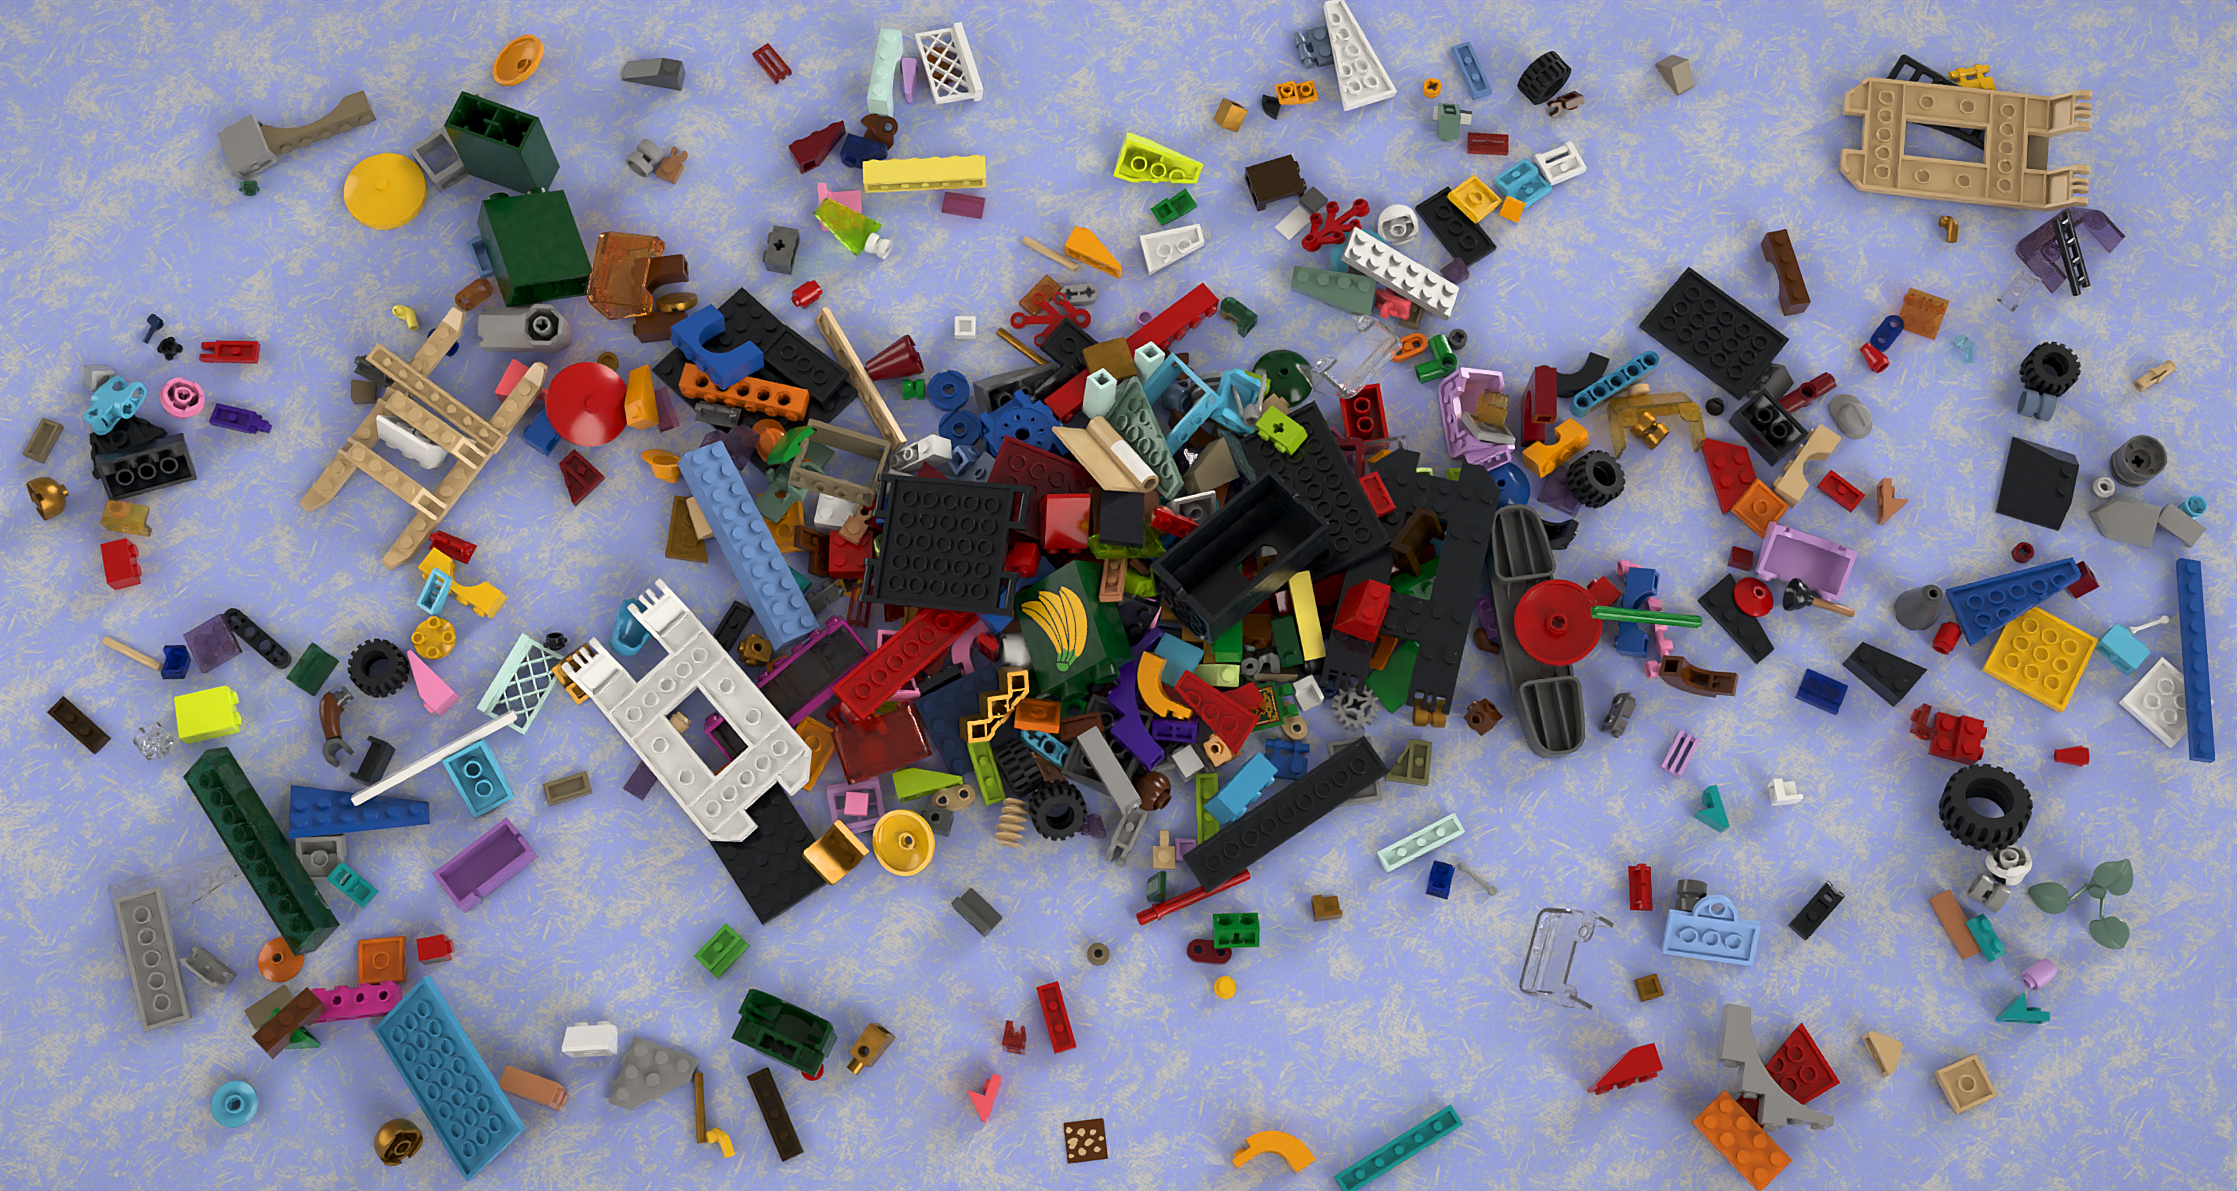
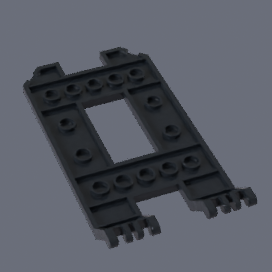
M1399 448L1374 462L1371 473L1378 472L1396 507V510L1378 518L1391 543L1403 528L1405 515H1412L1417 507L1434 511L1437 514L1438 521L1448 523L1430 600L1390 592V604L1378 634L1419 643L1406 706H1414L1415 693L1419 692L1424 694L1420 704L1421 709L1425 710L1428 696L1432 695L1429 711H1435L1437 697L1446 699L1445 704H1443L1442 714L1449 715L1501 490L1486 468L1476 464L1462 462L1458 481L1418 473L1416 470L1420 453ZM1389 546L1347 567L1333 625L1348 588L1369 579L1389 585L1395 560ZM1332 626L1320 686H1328L1329 674L1332 672L1338 674L1334 688L1336 690L1340 689L1342 676L1345 675L1346 680L1343 691L1348 692L1351 685V677L1359 679L1355 693L1363 696L1374 643L1335 630Z

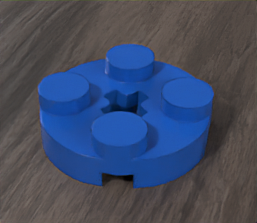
M954 370L935 374L928 384L929 400L939 410L946 412L958 411L967 403L970 396V388L966 377ZM952 387L954 393L946 395L944 389Z
M968 410L949 411L939 422V436L951 440V450H954L957 445L974 446L980 438L979 420ZM964 427V433L956 434L955 428Z

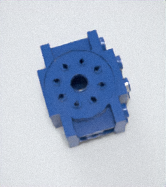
M1021 389L1013 393L1014 399L989 415L986 411L979 415V434L984 440L985 451L996 459L1004 435H1008L1071 461L1070 450L1052 431L1053 426L1064 427L1060 420L1057 421L1053 417L1049 406H1044L1040 400L1033 403L1031 397L1028 394L1025 395Z

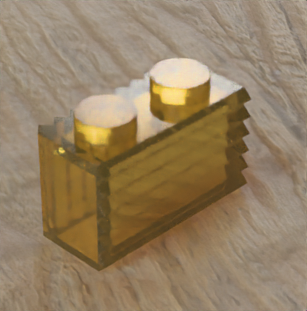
M1487 388L1484 394H1479L1476 413H1479L1478 420L1503 427L1508 413L1509 395L1497 393L1496 391L1493 392L1492 389L1489 390Z

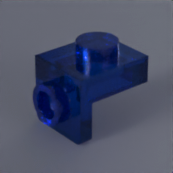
M165 645L163 651L166 659L160 673L162 679H185L191 663L187 647L185 645Z
M1433 861L1425 894L1447 900L1455 866L1445 862Z

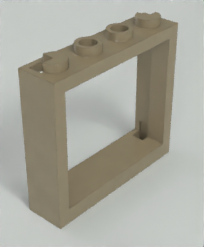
M810 418L807 426L810 425L811 428H816L817 431H814L812 435L801 441L799 447L802 452L795 456L788 484L872 507L879 484L877 477L878 474H883L892 442ZM810 441L879 460L871 487L868 488L802 469L801 466Z

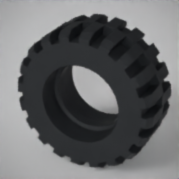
M1974 764L1970 765L1969 769L1967 767L1959 769L1958 773H1954L1950 777L1939 802V816L1944 821L1942 825L1945 830H1950V835L1955 840L1958 838L1961 840V844L1966 847L1968 845L1973 846L1975 850L1981 851L1982 848L1986 849V851H1995V848H1998V850L2006 849L2008 845L2015 844L2018 838H2021L2031 818L2033 802L2030 799L2029 790L2024 789L2025 784L2020 779L2017 780L2015 778L2016 775L2009 771L2007 773L2003 771L2004 768L1999 766L1996 768L1991 767V764H1983V766ZM1974 797L1991 800L2001 808L2004 816L1998 818L1982 816L1976 813L1966 800Z

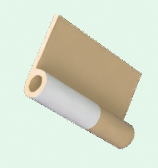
M1097 416L1092 418L1086 429L1052 427V431L1104 490L1147 493L1158 485V476L1104 417Z

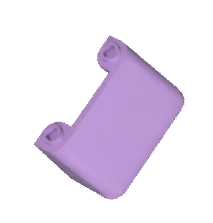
M1460 367L1441 381L1438 394L1450 457L1462 459L1465 458L1464 454L1504 445L1502 443L1476 439L1461 420L1463 412L1499 418L1495 398L1504 389L1502 372ZM1514 444L1507 445L1510 452L1515 450Z
M1769 521L1755 572L1759 573V578L1768 581L1771 578H1777L1790 582L1793 578H1799L1808 586L1809 590L1819 593V598L1832 602V599L1839 601L1858 552L1841 544Z

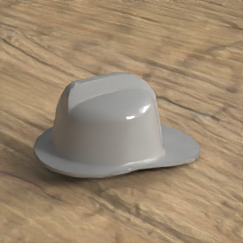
M1842 394L1832 400L1830 412L1846 436L1852 439H1861L1870 433L1872 429L1870 410L1856 397Z

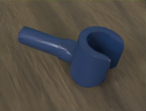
M151 314L147 318V322L151 327L143 340L146 344H148L153 333L164 325L163 320L155 314Z

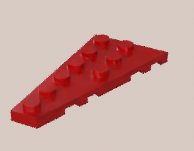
M1803 1023L1796 1027L1764 1066L1780 1088L1802 1105L1840 1084L1837 1076ZM1741 1094L1736 1102L1757 1123L1759 1097L1757 1100L1744 1098V1094Z

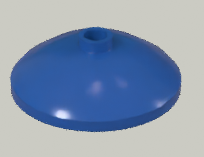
M1508 462L1488 471L1496 484L1498 482L1504 484V487L1498 486L1501 492L1496 511L1507 505H1527L1530 497V484L1526 475L1519 467Z

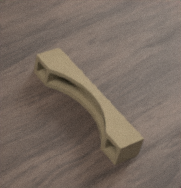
M364 90L343 97L341 102L329 114L311 124L294 128H278L264 125L260 129L269 150L277 156L289 153L302 146H309L316 141L328 139L341 132H348L355 127L367 125L375 121L376 118Z

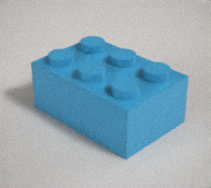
M1258 752L1244 762L1203 807L1221 825L1228 821L1232 823L1247 811L1246 807L1250 803L1255 802L1260 797V792L1273 783L1275 780L1273 775L1278 770Z

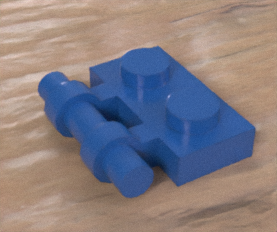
M1275 738V740L1266 739L1265 747L1274 748L1273 754H1264V757L1278 770L1273 775L1274 778L1296 781L1307 774L1308 759L1300 758V752L1309 753L1310 744H1304L1298 740H1295V742L1282 741V738ZM1281 749L1293 751V757L1280 755Z

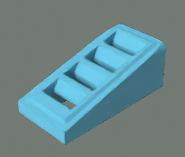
M434 567L416 605L431 615L441 614L453 578L437 567ZM439 576L445 580L444 583L437 580V577ZM435 584H437L438 586H440L441 589H438L437 587H435Z

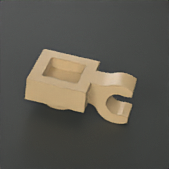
M1160 830L1159 846H1153V870H1175V846H1169V830Z

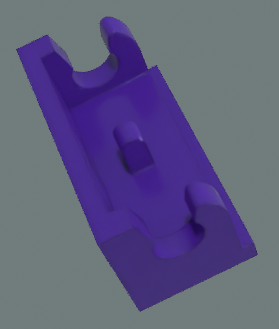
M1155 712L1152 721V739L1196 743L1199 732V716H1194L1193 721L1161 719L1159 718L1160 715Z

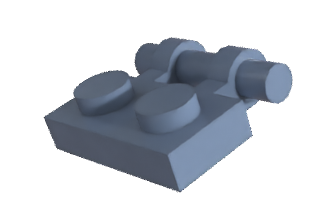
M1326 25L1307 30L1306 38L1302 36L1301 31L1294 33V43L1300 51L1301 55L1299 57L1306 69L1312 68V62L1316 61L1318 68L1335 64ZM1308 46H1311L1312 53L1308 52Z

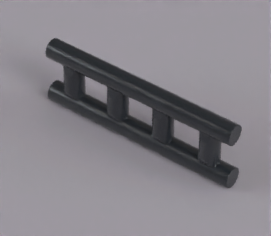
M2064 209L2061 211L2062 220H2060V217H2055L2051 221L2072 295L2078 296L2081 294L2080 285H2082V288H2086L2091 284L2070 210ZM2064 228L2066 229V232H2067V236H2068L2067 239L2065 238V234H2064V231H2063ZM2070 247H2071V250H2072V253H2073V258H2072V259H2071V255H2070V252H2069V248H2070ZM2075 266L2077 267V271H2078V274H2079L2078 277L2076 276V273H2075V269H2074Z

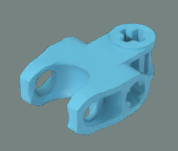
M121 376L111 377L92 395L90 400L91 407L84 413L83 418L93 427L95 434H107L121 418L128 419L134 415L146 398L148 390L141 382H133L128 386ZM119 382V389L114 391V384ZM139 388L140 393L138 397L133 398V392Z

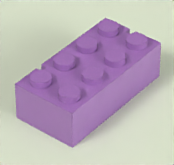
M506 817L432 874L456 906L466 913L482 901L479 898L481 895L487 897L538 858V855L515 825Z

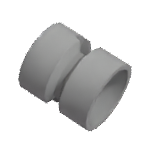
M643 139L636 147L637 151H633L625 161L635 173L646 178L653 170V165H657L664 157V153L652 141Z
M1983 871L1973 881L1967 895L1977 902L1983 901L1986 908L1996 913L2003 907L2012 889L2001 882L1995 883V878Z

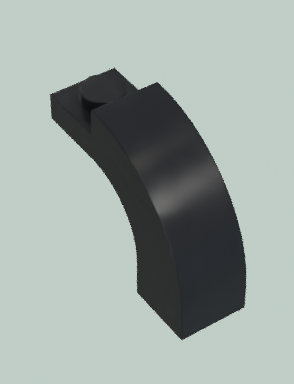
M1590 352L1584 367L1580 371L1573 374L1557 372V397L1573 398L1582 390L1599 381L1610 359Z
M1541 519L1551 550L1567 549L1569 543L1577 535L1576 529L1579 523L1574 519L1560 523Z

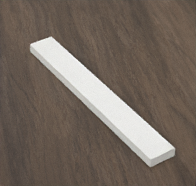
M514 709L357 792L352 795V802L357 806L512 723L517 720V714Z

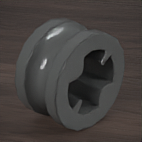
M1462 329L1452 330L1448 337L1449 346L1455 350L1462 349L1467 341V334ZM1455 336H1459V339L1462 338L1460 343H1457L1456 340L1454 341Z

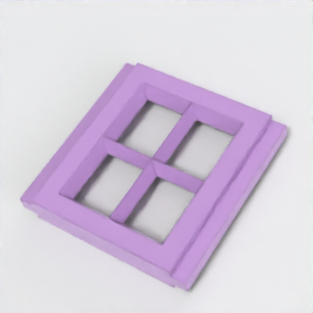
M878 776L826 786L832 824L840 820L839 813L844 812L845 807L838 808L836 797L846 795V792H862L873 789L875 801L868 802V807L876 805L878 817L862 820L861 816H856L857 821L845 823L844 825L853 834L874 830L877 822L885 815Z

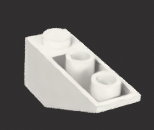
M932 434L889 455V467L902 473L920 470L924 461L932 467H938L952 460L951 440Z

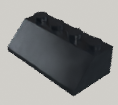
M183 433L95 455L96 466L109 502L197 479Z

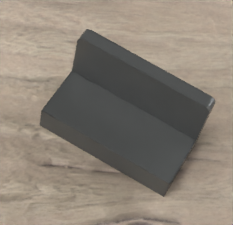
M1770 363L1746 392V395L1749 398H1753L1765 388L1776 400H1779L1786 394L1794 382L1785 365Z
M972 888L961 898L957 896L951 903L952 907L984 938L1002 920V916Z

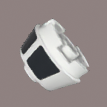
M2008 845L2003 850L1995 848V851L1987 853L1985 859L1991 876L1995 878L1996 882H2001L2006 886H2014L2021 883L2030 872L2033 864L2026 847L2023 846L2021 848L2016 845Z

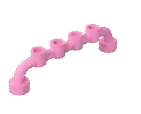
M1621 560L1617 562V573L1620 578H1623L1626 573H1629V567H1642L1637 564H1630L1628 560ZM1653 597L1646 599L1645 610L1661 611L1662 604L1660 599H1654ZM1650 624L1651 631L1655 634L1656 650L1660 653L1662 662L1663 655H1669V652L1673 651L1672 640L1665 639L1663 634L1664 631H1667L1668 626ZM1656 660L1645 662L1644 670L1647 678L1659 676L1661 662L1659 664Z

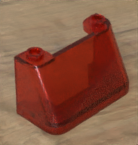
M908 700L895 704L896 708L893 711L852 726H846L845 723L833 726V731L830 732L848 785L864 781L932 755L913 702L909 703Z

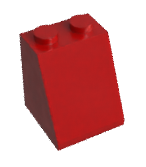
M1047 494L1039 498L1041 551L1047 550V554H1060V550H1068V554L1082 553L1081 550L1087 549L1090 494Z
M1369 579L1348 588L1333 629L1375 643L1390 604L1391 586Z

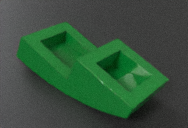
M1185 188L1171 199L1165 198L1152 207L1151 211L1161 226L1184 216L1198 206Z

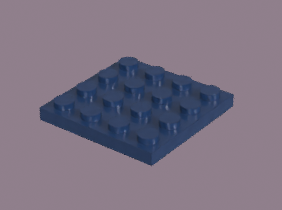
M993 662L914 701L951 775L963 776L974 770L967 744L964 740L960 739L959 717L980 714L979 692L999 690V674ZM1014 711L1004 724L1001 723L995 731V735L989 741L993 755L996 748L1016 737L1020 738L1021 729L1014 728Z

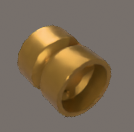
M1647 411L1635 422L1630 432L1638 439L1643 438V443L1649 449L1654 450L1669 434L1670 429L1663 423H1657V418Z
M1415 698L1412 712L1413 726L1426 727L1430 724L1432 727L1445 728L1447 715L1442 714L1445 700L1437 699L1436 709L1432 712L1429 711L1431 702L1427 700L1426 708L1423 710L1420 708L1423 698Z

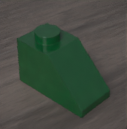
M1292 614L1271 618L1282 667L1285 668L1304 663L1301 644Z

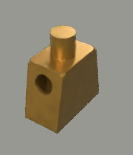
M870 1023L849 1053L854 1058L847 1068L858 1075L864 1066L872 1067L896 1037L879 1023ZM866 1047L869 1049L868 1056L865 1054Z

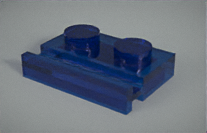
M1807 668L1795 698L1828 713L1837 715L1848 685Z

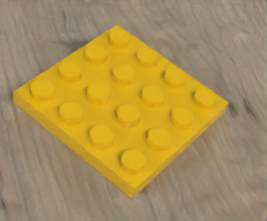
M2035 606L2003 626L1981 671L2062 713L2094 651L2098 639Z

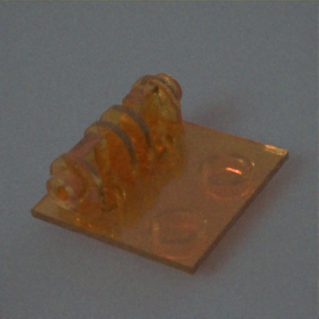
M1910 287L1908 293L1904 295V303L1894 327L1935 340L1950 301Z

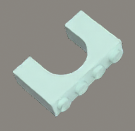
M881 28L867 103L869 114H878L882 118L886 116L893 117L894 73H901V58L904 57L901 30Z
M1152 341L1135 350L1134 365L1137 371L1136 377L1139 378L1141 385L1164 362L1165 353ZM1104 368L1089 375L1086 380L1082 411L1090 419L1097 416L1105 418L1130 379H1125L1116 386L1117 380Z

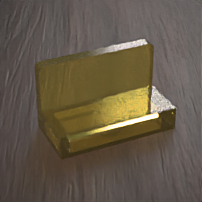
M107 500L100 524L109 531L150 537L152 528L146 524L150 508L145 505Z

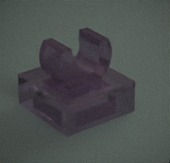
M1094 813L1087 815L1086 820L1088 824L1081 825V835H1085V837L1091 835L1096 839L1107 837L1101 816Z

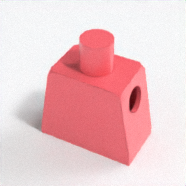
M512 359L494 392L499 401L504 402L530 368ZM543 388L536 399L545 402L547 389ZM536 399L534 400V402L531 404V406H530L529 408H531V407L534 405Z

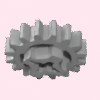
M1355 683L1354 688L1350 687L1348 692L1340 688L1338 691L1339 696H1334L1333 700L1336 703L1332 704V709L1337 711L1334 712L1333 717H1339L1338 724L1340 725L1344 722L1346 730L1349 726H1353L1354 731L1357 730L1358 726L1365 730L1366 723L1371 726L1373 725L1372 718L1377 719L1378 714L1374 712L1379 711L1380 705L1375 704L1378 701V697L1372 698L1374 691H1365L1366 685L1363 692L1364 698L1355 693L1358 683ZM1346 697L1347 704L1341 707V703L1343 699ZM1352 704H1354L1356 707L1360 706L1359 710H1357L1356 708H1351ZM1370 707V712L1365 717L1364 710H1367Z

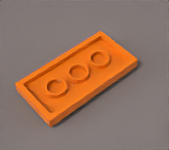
M1726 1090L1722 1091L1691 1121L1756 1191H1762L1792 1161Z

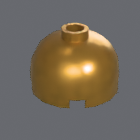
M50 477L35 478L26 483L32 502H35L38 508L36 510L44 521L52 519L64 511L66 506L65 497L69 496L64 484L59 485L56 480Z
M402 1118L393 1119L384 1123L376 1133L374 1150L384 1165L390 1167L402 1164V1159L407 1155L410 1159L420 1149L423 1143L422 1132L412 1121Z

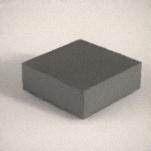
M1314 186L1299 199V203L1312 214L1316 213L1328 202V198Z

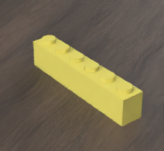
M934 156L925 159L913 157L904 160L892 158L882 161L876 159L863 161L865 193L987 187L985 156H950L947 158Z

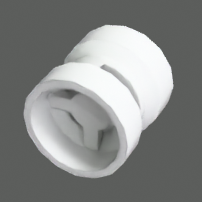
M871 233L866 241L864 250L870 254H877L881 259H886L891 250L892 241L886 238L881 239L879 235Z

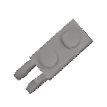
M1138 808L1135 812L1131 814L1125 813L1122 816L1110 842L1111 846L1106 854L1105 861L1109 862L1112 860L1114 851L1118 847L1124 851L1118 859L1117 866L1123 867L1148 817V811Z

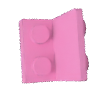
M818 183L819 214L822 232L862 229L861 191L831 192V190H827L826 183Z

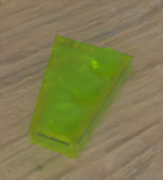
M824 198L813 212L855 256L859 255L865 248L870 234H876L882 224L830 198Z
M1144 520L1142 549L1098 544L1099 534L1088 537L1087 544L1096 559L1160 558L1166 553L1147 520Z

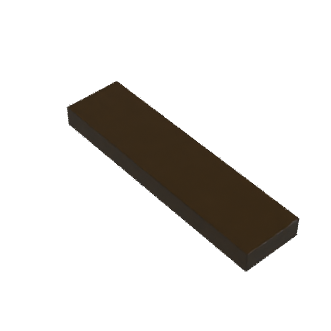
M769 1067L747 1076L782 1162L804 1153Z

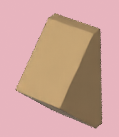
M1875 1031L1861 1035L1882 1077L1893 1074L1903 1043Z

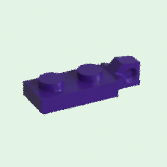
M216 403L209 421L213 426L249 434H256L257 430L270 433L272 428L269 421L262 420L263 417L254 411Z

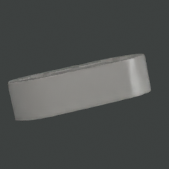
M1093 284L1070 285L1060 290V292L1065 294V297L1066 293H1070L1071 299L1067 301L1073 306L1091 305L1098 299V289ZM1086 291H1090L1092 297L1088 298ZM1059 295L1060 302L1063 301V297L1061 295Z

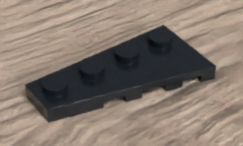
M1729 573L1700 597L1698 602L1745 653L1758 664L1774 650V647L1757 618L1747 615L1736 604L1733 594L1736 582L1731 573Z

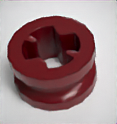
M2021 542L2013 548L2012 558L2018 563H2026L2034 556V548L2027 542ZM2021 549H2024L2023 552H2027V555L2023 557L2021 556L2022 553L2020 554L2019 551Z

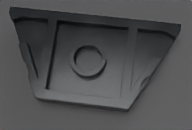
M133 415L128 419L121 418L107 434L97 435L95 432L91 433L89 436L92 446L91 460H93L94 465L93 477L97 480L101 478L96 466L95 455L160 439L168 434L167 431L143 418Z

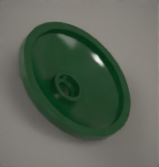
M1274 350L1266 353L1256 362L1252 373L1261 376L1265 373L1267 374L1266 378L1271 380L1270 390L1265 395L1264 401L1272 394H1275L1278 398L1283 397L1290 405L1288 408L1295 407L1305 401L1310 395L1314 384L1313 370L1308 361L1300 354L1290 350ZM1286 371L1287 375H1282L1280 372Z

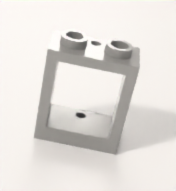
M444 128L432 132L430 136L415 143L409 149L415 161L440 193L469 175L461 159L436 175L422 159L423 156L445 142L449 144L459 157Z

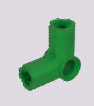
M1438 334L1428 340V345L1435 360L1415 366L1416 376L1421 384L1441 377L1446 378L1457 369V357L1452 353L1445 335ZM1448 363V364H1451L1452 366H1451V367H1445L1443 364Z

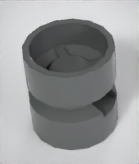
M1691 879L1679 880L1677 883V894L1680 895V898L1676 899L1675 910L1692 912L1695 904L1707 896V883Z

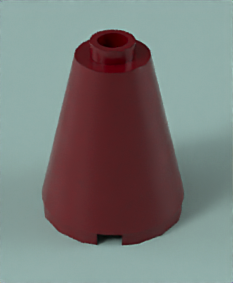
M909 334L904 335L868 360L866 367H864L873 382L924 373L920 354L916 352L914 347L916 345Z

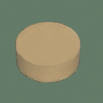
M1636 384L1628 387L1629 396L1642 397L1650 393L1649 384Z

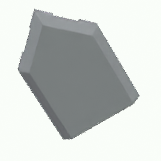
M2116 497L2090 511L2089 514L2095 520L2105 538L2150 548L2161 507Z

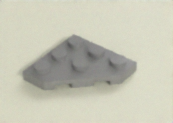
M635 1036L608 1102L632 1111L646 1102L655 1100L680 1086L692 1082L700 1060Z

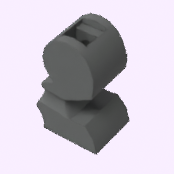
M1267 646L1263 649L1256 648L1254 653L1249 650L1242 651V662H1237L1240 665L1241 671L1246 675H1258L1265 662L1270 671L1280 673V657L1275 646Z

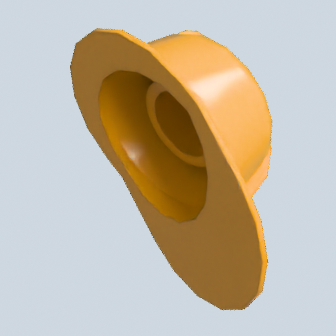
M650 449L641 453V458L651 464L656 478L669 483L677 482V477L681 475V470L677 464L681 458L661 449Z

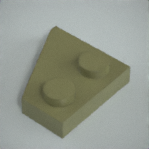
M1410 739L1390 772L1386 775L1385 781L1428 786L1432 742Z

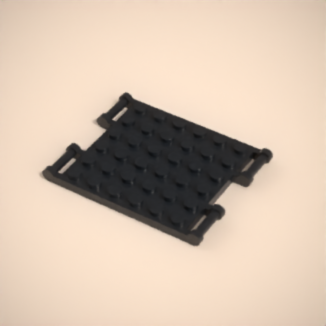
M878 474L875 509L872 510L871 517L877 519L885 518L879 558H864L863 583L861 594L858 595L857 601L861 603L1014 618L1015 610H1013L1020 573L1004 571L1010 531H1027L1028 524H1026L1033 487ZM887 483H891L887 509L883 510ZM1016 493L1021 494L1018 520L1013 522ZM877 567L873 595H869L873 569ZM1003 579H1008L1004 608H999Z

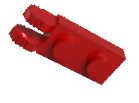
M222 340L201 342V349L214 351V354H200L199 360L204 363L258 364L260 343L258 341Z

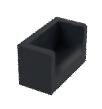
M369 735L367 740L372 744L358 772H351L349 775L356 782L366 786H371L382 779L396 750L388 742Z

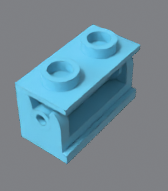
M2118 623L2108 629L2095 646L2097 651L2126 676L2136 670L2151 654V651L2147 649L2143 642L2134 638L2127 628Z

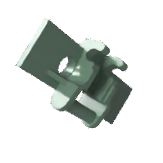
M810 441L801 468L825 475L822 468L835 454V451L821 443ZM795 456L792 460L781 463L775 472L772 468L768 469L766 478L771 485L755 502L760 514L774 523L781 519L793 503L795 504L797 501L803 502L806 493L809 491L802 487L796 489L797 486L788 484ZM783 491L787 495L785 498L780 499L775 494Z

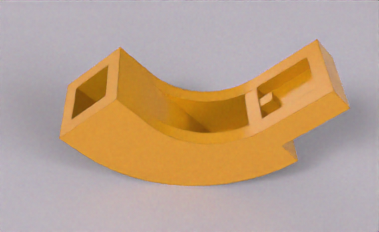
M1144 651L1139 663L1137 678L1140 693L1146 704L1162 717H1167L1170 711H1173L1172 715L1182 720L1185 717L1190 718L1194 709L1170 698L1162 687L1161 677L1168 659L1150 651Z
M1263 1131L1246 1138L1245 1143L1249 1148L1246 1150L1245 1147H1242L1233 1154L1234 1159L1231 1163L1237 1170L1259 1154L1274 1153L1282 1157L1294 1174H1297L1316 1159L1307 1146L1296 1137L1280 1131Z

